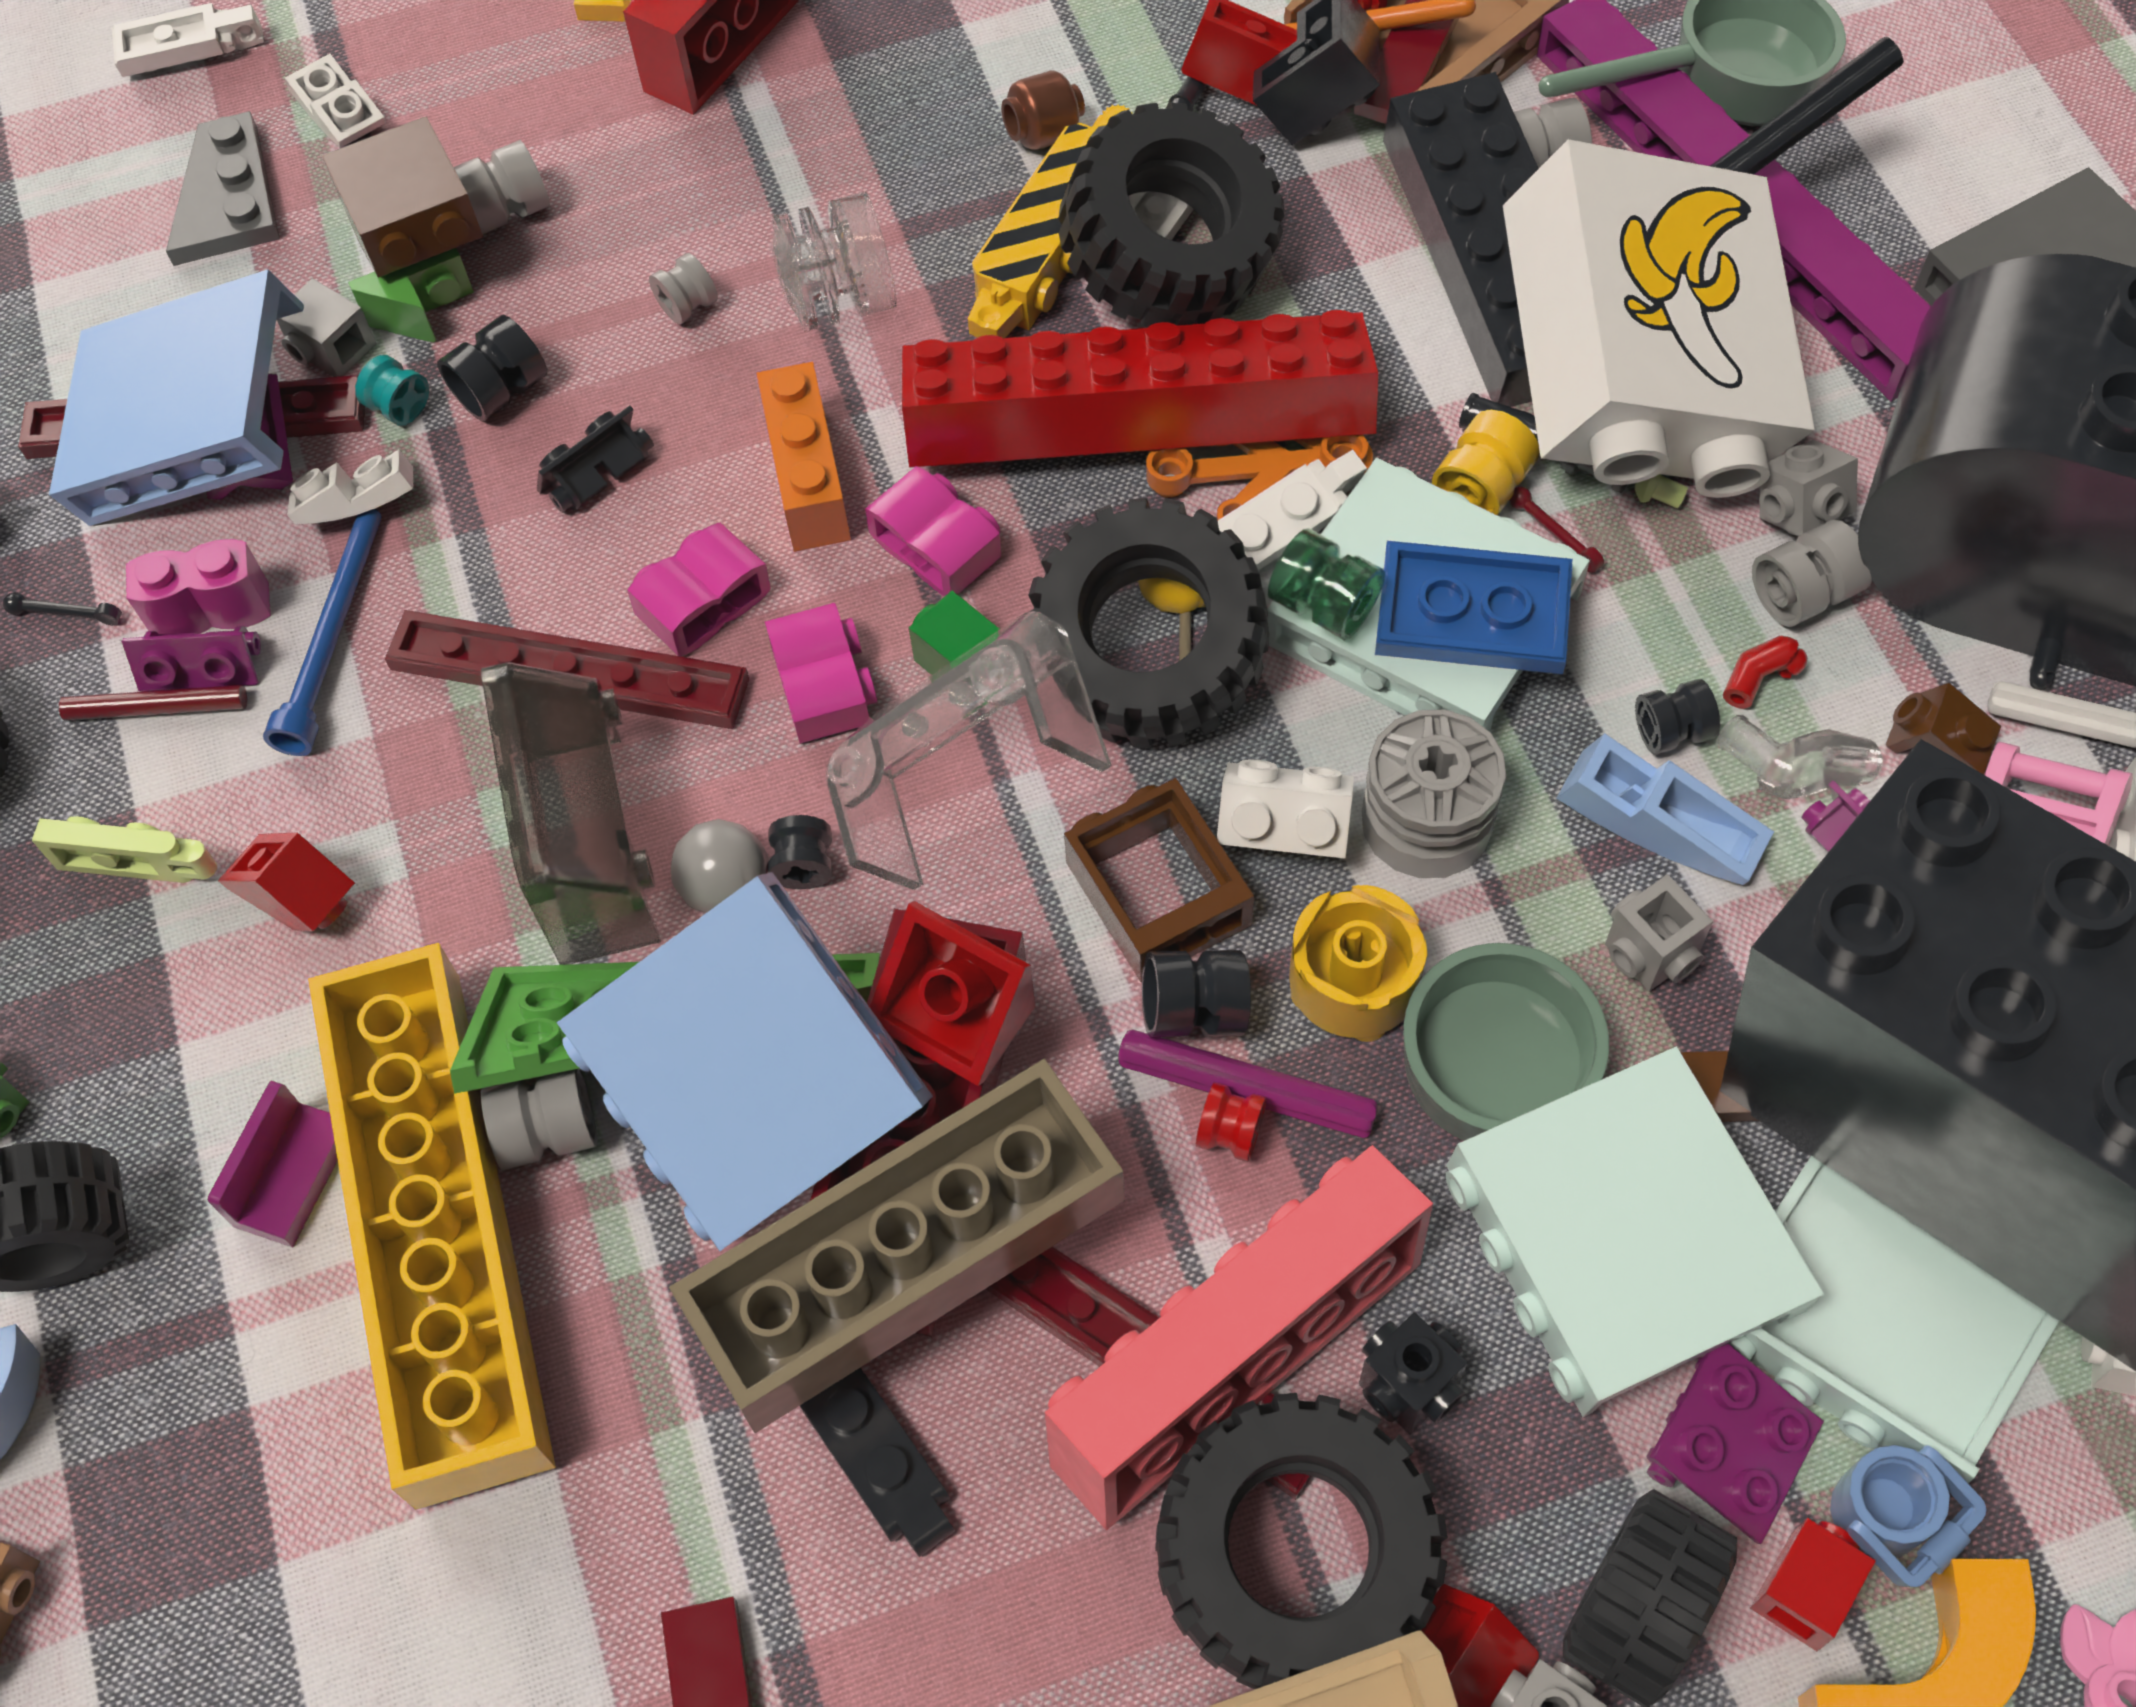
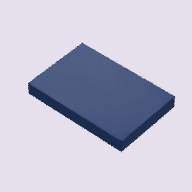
M1387 540L1375 655L1563 674L1567 658L1573 559Z

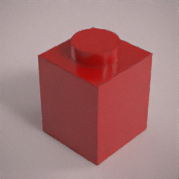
M1806 1518L1789 1536L1750 1609L1817 1652L1835 1638L1876 1560L1859 1550L1860 1546L1843 1528L1826 1521H1820L1817 1524L1811 1519Z

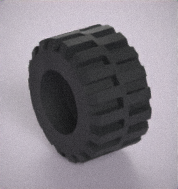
M41 1141L0 1148V1292L38 1290L72 1282L114 1262V1259L123 1255L127 1250L126 1245L129 1244V1233L119 1162L116 1157L110 1156V1152L103 1148L91 1147L90 1144L79 1142Z
M1655 1489L1640 1497L1609 1547L1563 1638V1658L1642 1707H1650L1661 1700L1670 1690L1687 1663L1722 1597L1737 1561V1537Z

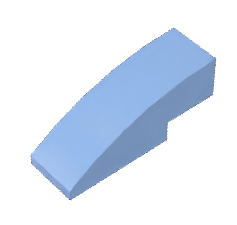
M1605 733L1582 751L1556 799L1589 820L1634 844L1687 867L1740 885L1749 882L1774 833L1773 830L1670 760L1659 768H1655Z

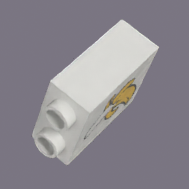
M1568 139L1503 205L1541 459L1593 465L1595 478L1600 482L1612 485L1638 483L1659 474L1693 478L1699 494L1707 497L1722 498L1741 495L1762 486L1770 477L1768 461L1780 456L1815 431L1767 177Z

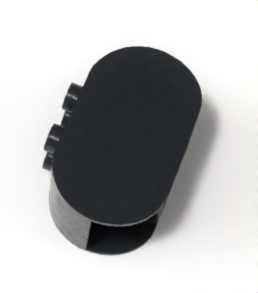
M2079 254L2033 255L1990 265L1964 277L1948 288L1933 303L1920 325L1859 522L1858 546L1862 562L1869 569L1874 584L1892 603L1916 619L1931 626L2030 656H2034L2037 642L2040 639L2053 638L2060 641L2063 645L2058 664L2135 687L2136 267Z

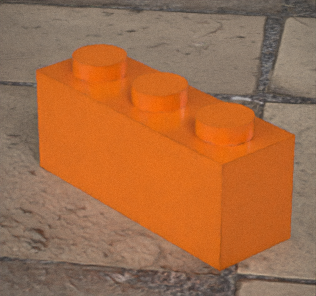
M813 361L756 372L793 551L851 541Z

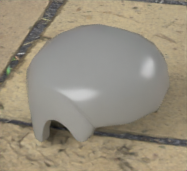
M716 819L696 824L678 841L671 861V879L674 888L688 906L707 913L756 876L766 874L769 857L761 841L744 825Z

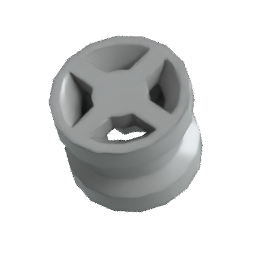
M685 253L677 258L675 267L671 270H658L649 276V284L656 300L664 312L677 324H682L690 319L691 312L696 307H708L718 300L717 290L711 277L700 261L690 253Z

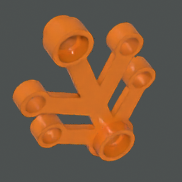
M1364 435L1297 439L1294 441L1306 449L1288 451L1274 441L1233 444L1249 455L1194 460L1190 452L1185 448L1151 450L1147 456L1146 479L1148 485L1157 494L1172 498L1182 494L1190 484L1253 478L1234 499H1228L1219 505L1217 509L1218 521L1304 464L1308 466L1311 462L1319 459L1326 468L1334 460L1354 450L1368 469L1373 461V452Z

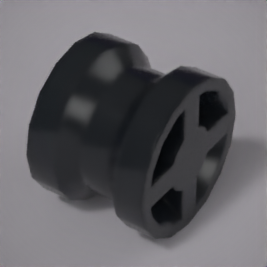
M808 815L786 816L771 823L768 829V841L775 850V854L768 862V873L773 872L781 885L790 889H811L827 883L832 877L831 859L826 856V849L832 843L831 826L823 819Z

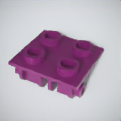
M1727 1343L1698 1359L1695 1364L1696 1371L1685 1392L1679 1394L1675 1410L1671 1411L1666 1418L1667 1425L1656 1446L1650 1448L1646 1456L1651 1463L1647 1474L1653 1480L1666 1487H1673L1676 1480H1678L1755 1543L1762 1544L1824 1421Z

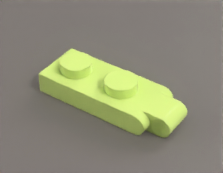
M78 816L69 817L67 821L40 818L32 838V842L57 870L186 883L192 879H208L217 870L216 861L200 841L176 838L171 832L160 831L144 823L134 822L127 824L126 827L101 825L94 820Z

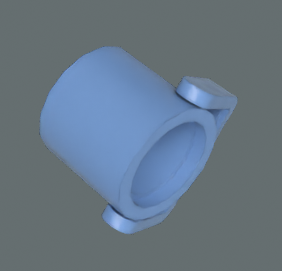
M1891 1445L1875 1448L1863 1456L1840 1478L1832 1491L1830 1512L1833 1523L1846 1530L1851 1538L1860 1546L1859 1550L1876 1560L1875 1564L1894 1584L1901 1587H1918L1924 1584L1934 1572L1942 1574L1950 1565L1951 1559H1955L1971 1542L1968 1535L1986 1515V1505L1976 1491L1934 1448L1925 1445L1918 1452L1911 1448ZM1950 1493L1963 1508L1951 1521H1945L1948 1515ZM1927 1540L1917 1551V1558L1905 1568L1897 1558L1903 1557Z

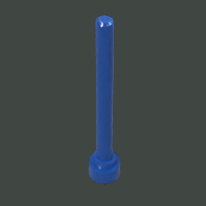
M372 509L356 516L290 700L281 704L279 709L274 710L270 714L263 733V739L268 746L283 754L306 756L311 753L319 726L315 722L317 717L313 708L382 518L377 509Z

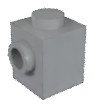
M313 278L294 294L304 304L303 311L276 320L284 335L281 342L285 350L299 363L307 365L310 362L333 377L346 374L377 344L361 307Z

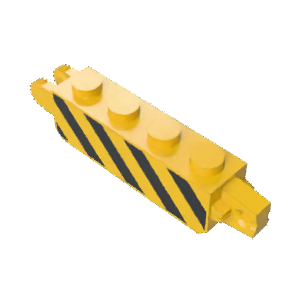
M1119 104L1117 106L1112 105L1109 108L1106 107V110L1102 111L1103 115H1099L1092 127L1083 123L1066 126L972 262L976 301L968 317L969 334L977 338L984 335H996L1005 338L1016 326L1030 330L1042 311L1048 312L1051 309L1058 293V286L1067 273H1073L1067 264L1071 253H1065L1062 250L1059 238V231L1062 225L1058 220L1065 189L1089 137L1098 127L1107 125L1110 117L1121 111L1130 110V108H1125V105L1119 106Z

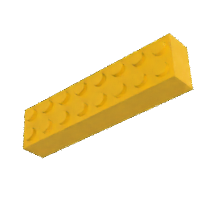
M435 943L308 978L391 1489L417 1510L556 1468L496 1161L483 1117L481 1088L454 1094L450 1069L469 1027L458 973L441 945Z

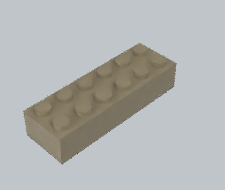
M1044 1058L669 1286V1289L755 1434L1124 1202L1123 1170Z

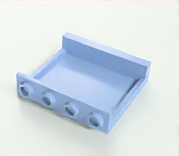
M267 269L81 330L49 495L88 526H92L280 470L283 450L260 430L276 320L302 312L304 304Z
M773 872L753 878L557 1022L566 1035L563 1038V1046L571 1060L581 1070L585 1072L591 1070L606 1091L603 1095V1101L611 1116L622 1127L629 1128L631 1126L646 1147L643 1156L651 1172L663 1184L668 1185L671 1183L687 1205L684 1207V1214L691 1228L704 1241L712 1240L719 1251L922 1108L933 1097Z

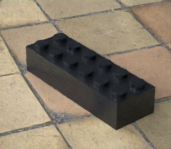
M1493 72L1390 98L1383 142L1490 399L1509 407L1532 402L1503 205L1539 168L1497 73Z

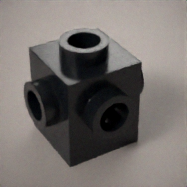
M1415 1312L1399 1327L1392 1321L1385 1323L1362 1348V1353L1367 1358L1364 1360L1359 1385L1363 1388L1362 1393L1365 1399L1380 1416L1389 1422L1396 1421L1409 1435L1428 1417L1435 1424L1438 1423L1465 1394L1459 1385L1468 1363L1461 1357L1463 1349L1460 1343L1444 1326L1437 1322H1432L1428 1325ZM1409 1357L1422 1371L1410 1370L1403 1360Z

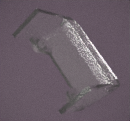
M1027 612L1020 615L876 712L834 751L827 766L826 781L849 866L912 890H916L924 885L893 779L996 711L1016 702L1023 696H1026L1041 744L1101 773L1112 766L1068 635L1060 623L1040 612Z

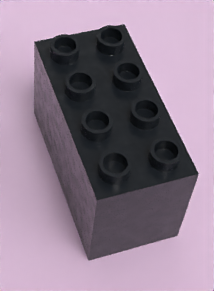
M1920 739L1751 946L1720 1091L1749 1110L1751 1116L2136 1371V861Z

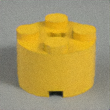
M1370 885L1352 886L1351 891L1339 892L1333 895L1329 891L1311 901L1297 920L1293 934L1289 980L1291 999L1295 1006L1321 1029L1338 1036L1355 1038L1363 1042H1373L1381 1038L1385 1032L1400 1024L1405 1019L1410 997L1423 977L1427 957L1426 939H1424L1421 928L1418 925L1419 919L1412 907L1392 892Z

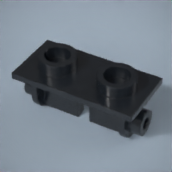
M629 405L617 415H614L611 411L602 414L585 430L587 436L571 448L566 444H562L549 452L539 464L541 468L538 471L537 491L539 494L552 486L554 490L549 493V497L556 508L562 513L569 508L576 511L607 488L608 483L596 470L601 464L615 480H618L639 463L649 457L648 450L654 447V443L644 429L638 428L633 432L630 428L634 409Z

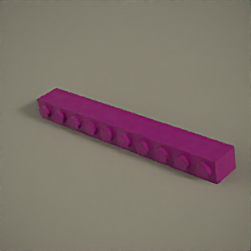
M1574 0L1544 16L1537 57L1555 74L1658 49L1650 39L1644 37L1623 17L1616 7L1609 4L1606 0ZM1678 68L1574 92L1637 153L1710 166L1750 136L1726 114L1719 104L1714 103L1691 81L1684 71ZM1773 160L1754 175L1767 177L1791 305L1892 402L1899 396L1920 325L1931 306L1911 288L1904 278L1899 277L1888 267L1867 243L1861 241L1835 216L1830 208L1823 205L1801 185L1794 174L1783 168L1776 160Z

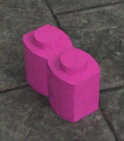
M915 466L865 508L868 530L871 536L889 554L910 566L924 582L945 597L953 590L958 595L1001 557L1000 527L995 518L982 507L973 508L969 504L958 500L959 497L956 489L943 475L938 473L932 475L926 470Z
M720 522L689 534L674 556L642 568L627 591L634 614L677 656H683L710 640L725 622L740 617L766 596L771 586L766 564Z
M236 539L210 541L198 545L186 553L174 550L155 551L141 555L126 563V598L148 631H156L159 635L201 634L211 627L219 629H235L237 626L249 627L271 616L269 582L245 541Z
M831 603L765 621L770 645L800 744L870 724L867 705L877 703V697L868 667L856 670L852 655L862 653L852 618L841 620L836 604Z

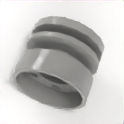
M1442 709L1418 710L1395 719L1377 736L1369 757L1366 776L1367 786L1364 791L1361 812L1363 834L1378 858L1395 871L1417 878H1446L1470 868L1486 851L1490 841L1506 780L1504 753L1491 732L1471 717Z

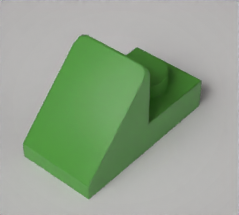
M457 248L379 278L374 271L348 282L369 327L427 342H436L437 340L425 312L474 293Z

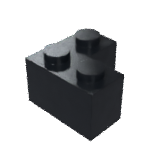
M1314 0L1297 12V41L1256 69L1253 78V102L1292 146L1307 135L1314 136L1322 132L1336 115L1351 105L1358 106L1363 104L1380 86L1379 27L1357 0Z

